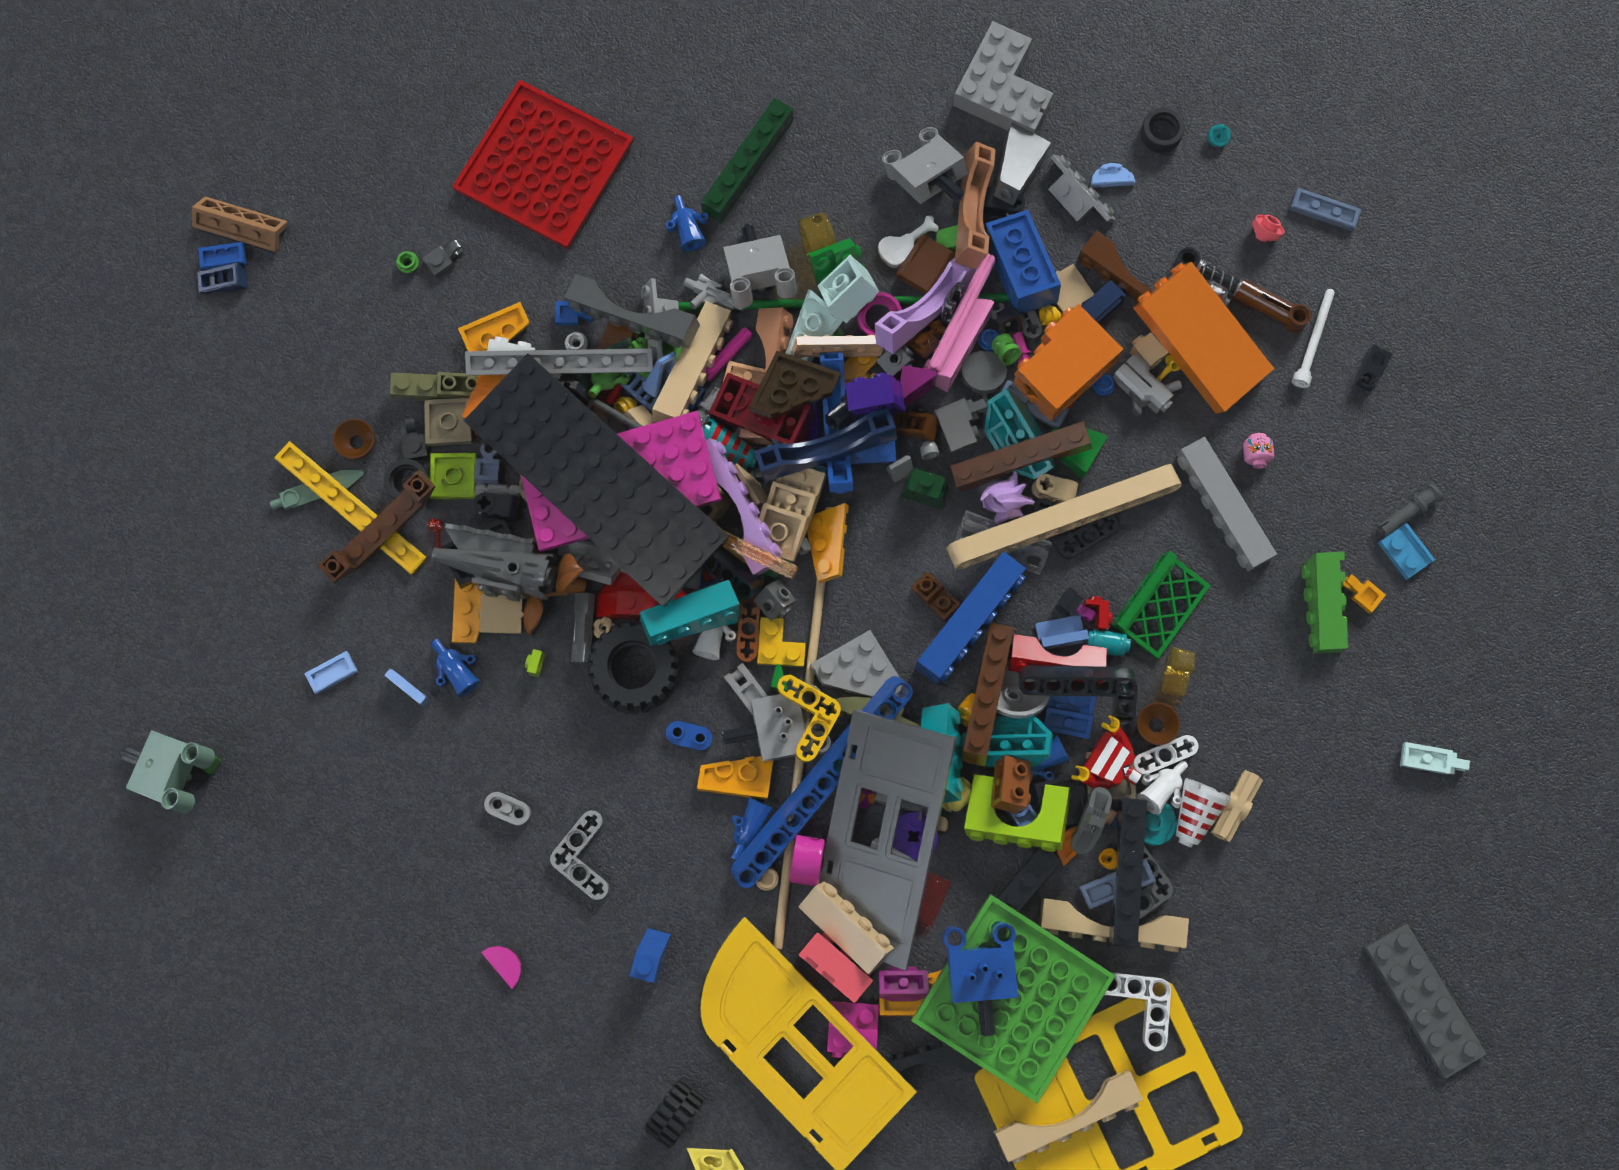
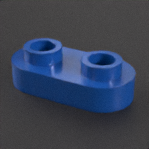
M674 721L666 729L667 739L670 743L677 746L705 751L713 742L711 732L702 726ZM675 729L682 730V734L679 737L674 736L673 732ZM699 734L705 736L703 742L696 741V737Z

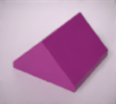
M902 366L899 382L902 384L905 408L934 388L938 375L935 370Z

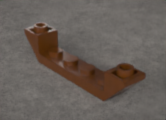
M420 469L402 485L405 490L341 551L334 550L318 565L333 583L359 569L426 505L436 486Z

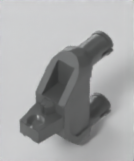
M1094 788L1088 795L1087 804L1076 831L1070 840L1071 848L1076 853L1086 854L1090 852L1101 835L1112 803L1111 794L1105 788Z

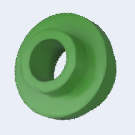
M405 251L397 257L396 265L403 273H413L419 266V259L413 252ZM406 261H412L410 265L405 266Z

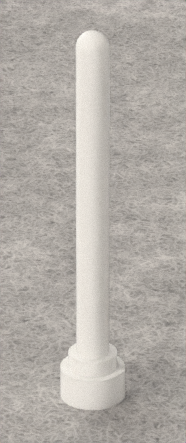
M1327 289L1301 368L1293 375L1291 382L1297 387L1308 388L1312 380L1310 368L1334 297L1333 289Z

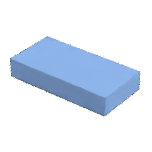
M345 651L304 674L314 694L317 695L357 674L358 670L350 654Z
M389 669L385 674L389 680L423 707L428 705L430 699L393 669Z

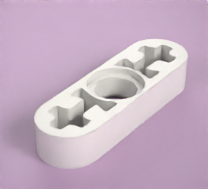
M1185 735L1168 744L1143 752L1136 756L1134 769L1142 773V775H1146L1179 762L1197 752L1198 742L1193 736ZM1183 740L1186 743L1192 744V747L1189 748L1190 753L1187 750L1177 753L1175 749L1184 744ZM1161 749H1167L1171 752V760L1169 762H1163L1159 758V751ZM1154 757L1155 762L1146 766V771L1144 768L1138 767V764L1141 762L1140 758L1143 761H1147Z

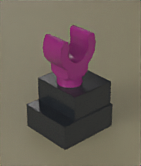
M1071 587L1066 589L1054 608L1069 617L1076 612L1085 621H1092L1096 612L1081 605L1084 598L1076 594L1077 591Z

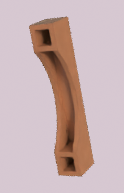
M975 142L964 156L968 174L961 179V189L964 191V196L959 204L955 253L956 263L972 269H976L988 255L989 236L984 229L983 208L995 162V149L979 142Z
M783 307L760 308L758 311L756 331L765 349V373L776 351L785 353L790 341L793 316ZM741 428L740 438L748 444L774 445L772 440Z

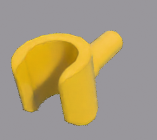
M1170 354L1165 358L1167 366L1156 378L1159 382L1171 371H1178L1180 369Z

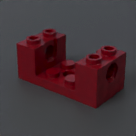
M727 373L709 411L710 417L716 419L732 432H736L739 427L772 440L774 445L804 442L815 419L811 405L773 419L755 415L753 412H750L749 406L760 385Z

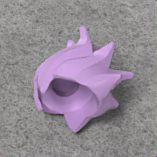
M1014 472L1013 476H1010L1008 480L990 484L984 490L980 499L983 503L982 508L996 513L994 520L996 524L1008 519L1022 517L1023 513L1020 508L1026 504H1034L1035 501L1031 497L1022 495L1026 483L1023 482L1021 485H1018L1017 472Z

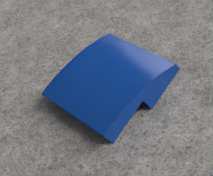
M1050 696L1045 708L1043 724L1051 732L1089 739L1094 718L1093 711L1096 696Z

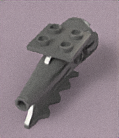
M446 523L445 529L457 549L435 547L432 551V561L474 575L475 578L472 577L471 582L478 587L477 590L484 592V595L498 597V594L506 596V599L520 602V599L528 600L529 595L541 600H548L549 597L546 594H552L558 568L553 567V561L558 562L556 554L533 553L534 548H537L538 545L532 538L525 539L511 534H500L490 530H479L465 525L459 526Z

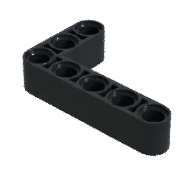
M709 505L698 508L705 514ZM723 546L702 567L704 571L719 583L729 580L735 595L741 600H748L758 595L765 587L761 576L753 575L746 564Z
M1029 665L1020 669L1018 674L1019 689L1025 695L1113 697L1112 716L1117 718L1120 723L1127 722V724L1120 725L1128 738L1134 734L1137 682L1135 672L1131 668ZM1026 679H1033L1034 681H1032V682H1026L1025 680H1026ZM1051 679H1057V680H1058L1057 682H1053V683H1052V682H1049V680H1051ZM1076 679L1082 680V681L1079 682V683H1074V682H1072V681H1074V680H1076ZM1099 680H1106L1104 683H1097ZM1123 680H1130L1128 683H1121ZM1123 701L1129 702L1127 704H1120Z

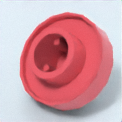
M1257 215L1252 221V227L1256 233L1255 236L1262 242L1279 241L1284 234L1281 222L1272 215Z

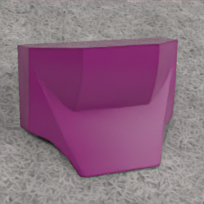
M914 966L908 967L906 971L897 967H889L887 971H879V998L891 1002L918 1001L924 999L929 992L928 970H918Z

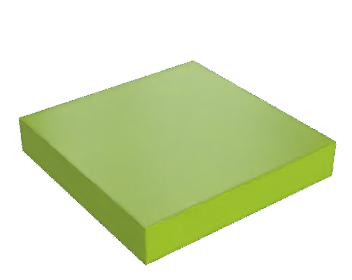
M431 453L430 481L436 487L430 499H475L477 483H475L474 477L476 459H478L477 453Z

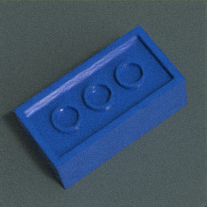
M1025 210L986 223L985 232L989 236L988 252L995 257L994 266L1012 308L1020 315L1057 303L1061 283L1029 211Z

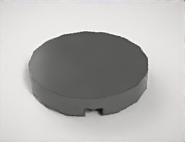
M978 351L965 359L962 365L961 377L967 387L969 386L972 391L979 394H989L996 392L1004 384L1007 368L995 353Z

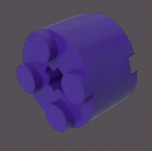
M911 812L899 817L893 848L917 861L927 816L923 814L921 820H918L919 813ZM911 831V833L919 835L917 837L918 843L908 841L910 836L908 832ZM938 832L936 834L933 851L936 848L938 842Z

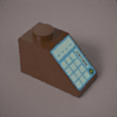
M608 321L597 349L627 348L632 341L641 336V333H634L623 325L620 327L614 326Z

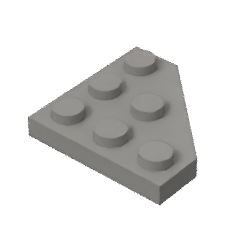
M871 630L810 664L822 686L842 689L845 692L860 696L873 697L887 679L898 676ZM901 685L896 688L895 694L901 690Z

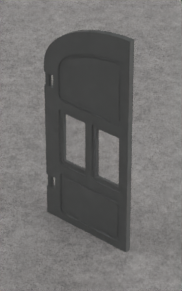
M855 709L853 710L849 728L847 747L837 787L819 884L825 882L832 885L837 890V894L843 900L849 901L861 917L867 918L879 934L885 935L894 949L883 962L906 971L910 962L957 737ZM853 745L857 746L855 758H851ZM862 788L888 795L877 849L852 842ZM902 799L929 807L917 861L891 853ZM829 861L834 862L832 874L827 872Z

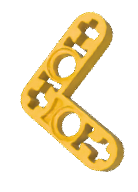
M785 675L781 677L777 685L779 694L814 714L795 750L797 759L804 763L811 762L818 754L836 722L841 707L839 702L794 676ZM783 682H793L792 687L796 690L799 689V686L803 687L798 699L793 697L796 694L793 690L784 691ZM806 692H812L815 695L816 700L811 705L805 704L802 700V695ZM820 698L824 699L822 704L826 707L832 704L836 714L831 713L828 716L825 714L826 709L820 706L819 710L814 708L818 705ZM815 724L822 725L825 729L824 735L821 737L814 736L811 732L812 726ZM806 736L812 741L819 742L818 746L815 743L810 749L813 753L812 756H802L803 751L800 748H805L810 741L805 739Z

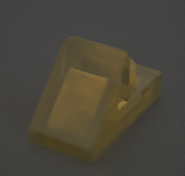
M1174 646L1171 647L1160 691L1182 698L1185 696L1190 674L1194 672L1195 652Z

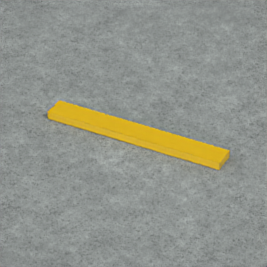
M290 441L274 457L360 532L377 517L372 510ZM398 532L380 548L412 576L428 559Z

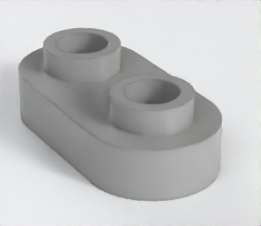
M493 792L485 799L484 806L489 814L511 824L521 826L526 824L531 818L530 807L526 803L508 795ZM497 800L502 802V806L499 809L494 807V803ZM523 810V816L517 818L515 815L516 811Z

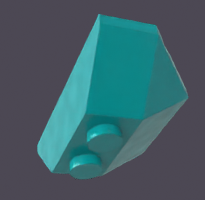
M1008 388L988 400L984 432L995 450L1044 435L1028 407ZM1052 459L1012 472L1036 479L1055 466Z
M1036 716L1028 718L995 717L986 766L995 768V762L1007 755L1030 761L1031 767H1036L1050 757L1053 734ZM967 732L963 733L961 736L962 744L959 749V755L961 756V759L963 756V749Z

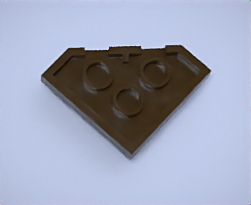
M776 351L749 406L750 412L773 419L829 398L833 395L838 385L841 373Z

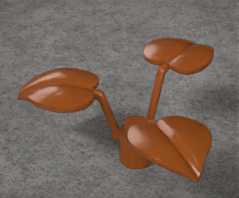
M534 533L531 538L536 541V537H535V533ZM537 547V548H534V552H533V553H543V552H540L539 549H538V547ZM565 554L558 567L553 565L554 568H558L556 591L552 592V594L547 593V597L567 596L568 592L576 594L584 593L586 578L579 577L583 569L577 564L571 554ZM529 596L523 610L524 627L528 635L531 636L543 612L542 600L533 596Z

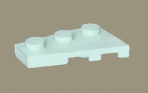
M808 289L785 354L793 356L792 347L796 337L805 335L810 337L832 336L843 322L840 317L828 308L826 302L812 290ZM797 357V358H800V359H803V360H806V361L811 362L815 357Z

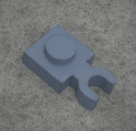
M482 444L480 452L483 459H476L475 483L498 484L500 473V460L496 459L498 453L494 449L491 453H487L485 445Z

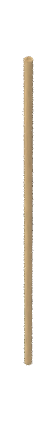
M816 581L805 673V683L808 685H814L815 673L810 664L817 660L826 582L820 583ZM812 692L803 694L806 702H812ZM801 707L806 730L809 725L810 712ZM795 757L791 794L802 782L804 762H801L797 757ZM794 814L788 817V822L794 818ZM795 837L784 849L773 946L776 949H782Z

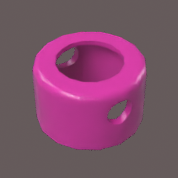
M878 292L875 298L868 302L857 314V325L866 336L875 335V330L871 329L865 320L866 312L871 306L881 304L890 311L902 310L898 300L892 295Z
M801 835L796 836L790 883L809 886L819 884L825 845L824 839Z

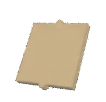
M1074 264L1062 271H1056L1061 283L1059 300L1056 305L1062 313L1069 307L1073 309L1077 304L1081 306L1082 303L1094 295Z
M481 594V606L478 612L480 616V633L521 634V617L524 616L522 612V599H520V602L506 599V596L503 595L491 597Z

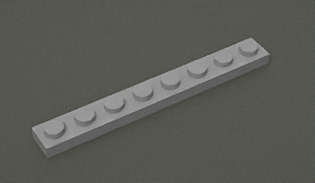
M652 349L465 351L466 375H507L527 353L550 374L651 372L653 369Z

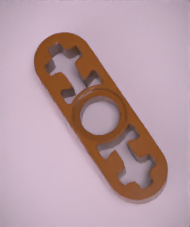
M755 596L748 600H740L737 656L743 663H752L758 656L760 608L754 602ZM748 601H752L753 605H756V608H752L751 613L752 617L756 616V620L752 618L742 619V616L747 617V608L743 606L747 605ZM744 624H753L755 632L752 635H745L742 632ZM741 639H755V643L750 641V650L754 651V654H750L749 658H745L744 654L741 653V650H745L746 642H741Z

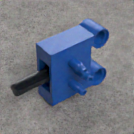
M1001 921L995 923L991 928V937L998 943V946L961 949L966 943V935L963 930L956 926H949L942 933V941L946 946L951 1001L953 1003L977 1001L981 1036H992L995 1034L992 1000L1018 998L1013 946L1016 932L1011 925ZM1002 927H1007L1009 930V936L1005 940H999L997 936L998 930ZM953 931H957L960 934L959 942L954 945L949 944L948 935Z

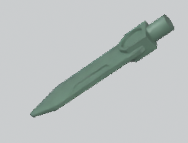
M340 470L329 475L344 488L348 489L364 475V472L362 470ZM301 484L279 493L280 498L270 501V505L273 510L281 507L289 510L321 498L305 484Z

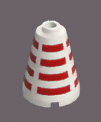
M1186 778L1176 836L1180 838L1178 842L1191 848L1193 844L1199 845L1229 803L1231 796L1223 792L1219 793L1212 787Z

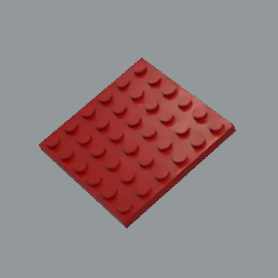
M519 79L452 188L459 194L568 250L633 144L634 139L632 136Z

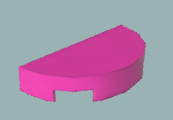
M501 946L489 947L481 953L510 988L514 989L521 975V962L517 954L509 948Z

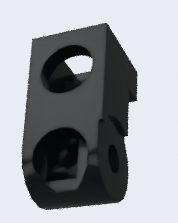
M1376 345L1369 348L1354 384L1372 392L1393 353Z

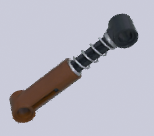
M1183 248L1174 261L1173 266L1175 267L1179 263L1185 265L1182 259L1189 260L1206 280H1212L1228 289V293H1233V299L1282 323L1289 332L1298 333L1302 331L1311 320V311L1306 305H1295L1245 278L1243 281H1238L1234 279L1233 275L1228 276L1224 274V271L1215 269V266L1207 265L1206 261L1201 259L1200 254L1194 248ZM1293 316L1300 317L1302 322L1296 321Z

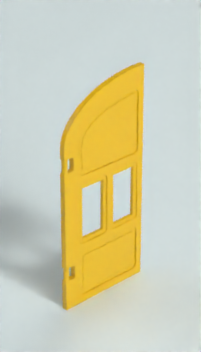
M746 917L738 923L718 951L706 977L701 997V1018L704 1029L710 1039L721 1048L729 1059L815 1147L835 1170H844L917 1091ZM812 1005L853 1045L852 1049L835 1067L794 1026ZM782 1037L823 1078L805 1099L763 1058ZM727 1039L735 1046L736 1050L734 1053L724 1044ZM812 1129L823 1138L820 1143L809 1133Z

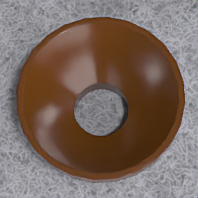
M352 418L343 421L337 426L333 434L335 450L346 459H362L369 455L375 446L376 438L372 427L361 419ZM356 437H361L364 441L362 447L358 449L352 448V440Z
M1154 702L1148 704L1140 711L1136 726L1139 735L1146 742L1153 745H1165L1173 741L1178 735L1180 719L1177 712L1168 704ZM1152 719L1161 721L1162 729L1160 732H1153L1149 728V722Z

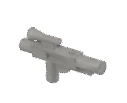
M700 274L697 282L686 278L684 281L685 287L692 289L698 294L689 303L693 309H697L706 301L722 305L731 310L736 308L744 311L745 309L734 306L731 294L717 289H721L723 285L710 280L703 274Z

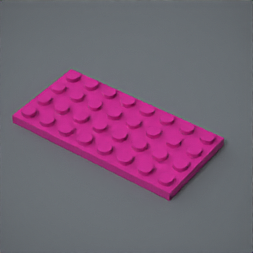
M698 411L617 433L618 436L696 507L722 501ZM521 475L540 552L589 539L587 535Z

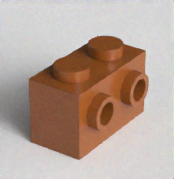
M1005 755L995 762L991 799L992 808L1017 814L1028 807L1031 800L1029 784L1033 777L1030 761Z

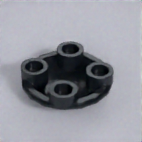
M957 282L951 288L943 301L941 322L943 325H949L963 297L965 284Z

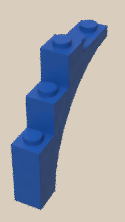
M842 351L819 353L820 366L841 373V378L833 395L822 400L824 437L838 432L829 428L825 422L824 415L840 403V398L845 395ZM850 455L826 462L829 491L837 494L853 491Z

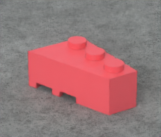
M817 932L799 953V956L855 1003L872 983L873 980L870 978L872 973L867 974L860 966L857 967L851 962L852 958L844 950L841 949L839 951L833 946L834 941L825 932L822 935Z

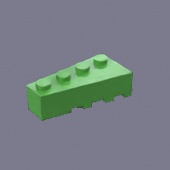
M1344 552L1315 553L1303 563L1304 565L1301 568L1302 578L1306 581L1304 599L1308 602L1309 611L1306 613V620L1308 625L1311 626L1309 645L1311 648L1313 647L1314 654L1337 653L1348 649L1347 617L1342 616V612L1345 611L1346 596L1341 593L1343 581H1345V572L1340 570V560H1345Z

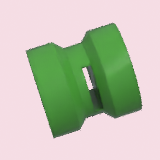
M1000 334L992 341L991 348L1004 365H1011L1021 357V349L1017 344H1014V340L1009 334Z

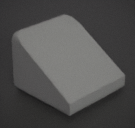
M908 455L887 467L893 482L905 478L913 470L912 461Z

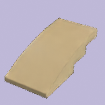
M808 468L777 478L775 482L773 481L767 502L763 504L759 519L761 523L765 522L771 532L768 536L772 543H776L782 552L781 558L790 561L795 560L817 506L827 476L826 473Z

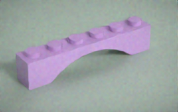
M955 258L952 259L935 285L918 302L904 310L890 311L875 323V344L892 354L895 353L941 314L943 301L957 282L965 284L963 294L965 293L977 268H969L956 263Z
M710 438L706 440L716 481L729 493L741 515L744 529L742 555L752 574L760 575L783 562L780 558L782 552L776 543H772L768 536L771 532L765 522L761 523L758 517L760 512L755 503H750L747 497L749 492L742 481H738L735 475L738 472L731 461H727L724 455L727 453L725 447L720 441L717 442V440Z

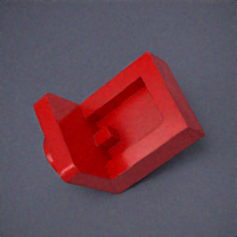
M1091 596L1083 602L1084 606L1096 609V630L1106 631L1108 626H1112L1113 615L1112 612H1109V601L1103 600L1099 596Z

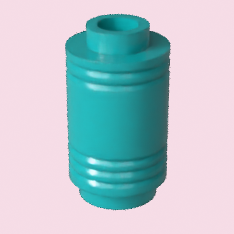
M1096 629L1088 631L1089 639L1086 645L1107 648V655L1124 657L1125 652L1129 653L1131 639H1127V634Z

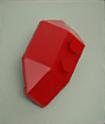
M620 572L612 585L607 584L597 594L595 618L602 619L603 617H608L610 619L640 620L641 611L660 605V603L630 575ZM681 590L672 600L686 594Z

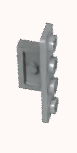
M1053 154L1050 158L1064 174L1048 190L1077 222H1080L1095 207L1107 222L1113 223L1116 219L1112 215L1114 211L1106 203L1103 205L1098 200L1100 196L1092 187L1088 189L1083 183L1085 181L1084 177L1078 171L1074 173L1069 167L1071 163L1066 157Z
M650 278L641 289V297L644 299L643 313H658L673 308L679 310L678 301L657 298L656 279ZM645 333V338L648 340V349H652L654 368L657 360L663 357L662 343H669L663 339L656 341Z
M582 540L558 547L559 555L571 554L577 564L583 569L579 577L612 585L620 572L626 573L595 543Z

